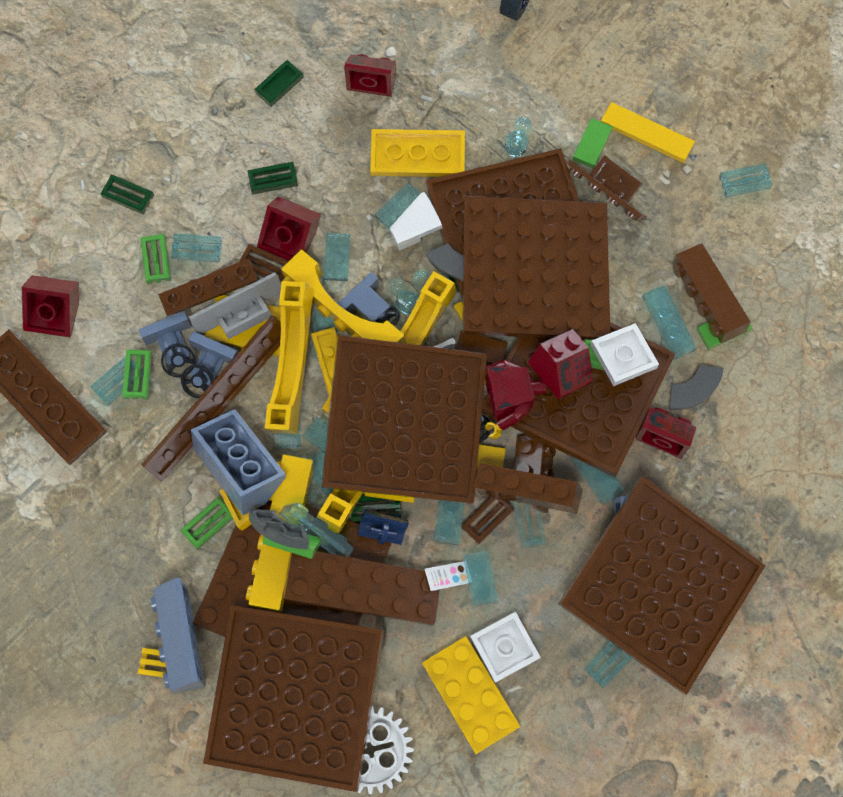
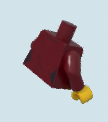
M501 360L486 366L484 384L486 383L493 420H497L496 424L489 422L485 425V429L488 431L495 428L494 432L488 437L498 439L502 435V430H506L516 424L530 412L535 401L534 395L546 394V384L542 379L531 380L528 368L520 367L507 360Z

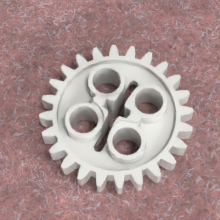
M372 706L365 749L368 748V743L370 742L373 746L393 742L394 746L374 752L375 757L371 758L370 754H364V759L368 762L369 769L365 774L361 775L358 793H361L364 787H367L369 794H372L376 786L379 792L383 793L384 784H387L392 789L393 779L399 782L402 781L399 775L400 771L404 773L409 772L404 764L413 762L412 759L406 757L407 753L414 751L413 748L407 747V743L411 742L413 738L404 736L409 728L404 727L400 729L399 725L402 719H397L395 722L392 721L394 713L391 711L387 716H384V708L382 707L378 714H375ZM378 726H384L388 731L387 738L383 741H377L374 738L373 732ZM384 752H391L394 756V764L389 768L384 767L380 762V757Z

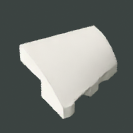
M423 192L420 193L389 230L400 251L421 242V237L442 229V224L429 198Z

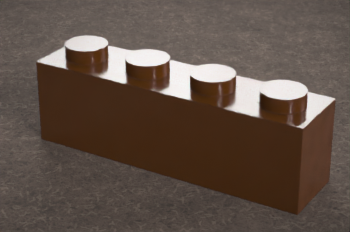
M701 243L676 254L673 264L674 273L684 282L688 296L690 298L693 297L700 316L705 317L707 322H709L711 334L717 337L720 343H723L745 333L751 321L704 245Z
M479 463L473 486L480 495L574 514L578 512L583 492L579 483L575 481Z

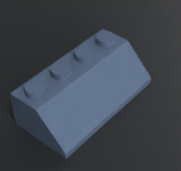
M235 409L191 429L193 449L242 515L265 505L285 480L286 474Z
M179 577L154 588V596L151 597L152 610L157 612L159 620L155 622L157 637L162 638L163 647H159L160 659L162 663L166 662L167 672L163 673L166 689L170 688V691L174 694L205 687L195 627L192 624L193 615L188 587Z

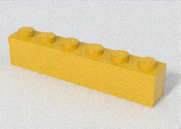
M283 454L282 461H277V464L286 474V478L269 500L272 501L270 510H275L284 521L301 526L315 465L313 460ZM260 535L258 550H261L259 560L255 559L253 563L252 575H255L253 585L248 586L246 600H249L251 608L282 613L285 601L282 598L290 552L263 544L264 536Z

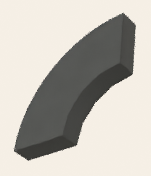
M448 243L426 253L429 262L440 273L463 281V255L454 251Z
M699 365L696 374L691 380L683 384H672L668 410H686L705 401L719 385L724 368Z
M250 510L249 520L261 535L287 547L308 549L309 540L304 526L284 521L275 510Z

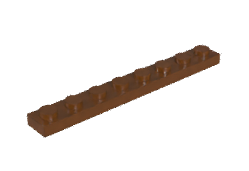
M270 316L141 464L158 480L162 482L192 448L191 429L219 417L280 347L281 322L275 316Z

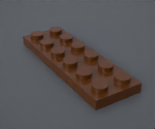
M9 329L0 336V393L51 447L71 465L107 431Z
M316 551L312 559L290 552L282 600L433 626L436 620L440 589L430 591L426 573L421 570Z

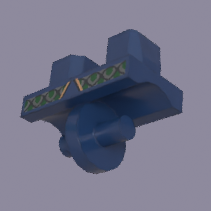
M368 508L363 512L357 535L377 539L378 544L382 545L385 542L402 545L409 523L408 520L402 519L399 515L391 514L389 516L380 514L376 510Z

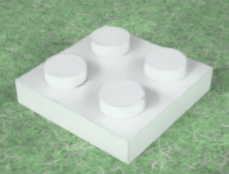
M636 323L594 339L590 344L613 386L655 370L659 365Z
M516 612L470 636L494 683L541 658Z

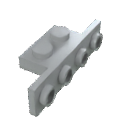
M272 273L191 315L189 319L196 333L202 335L220 325L227 338L230 339L270 318L271 313L264 302L280 294L281 282L276 273Z

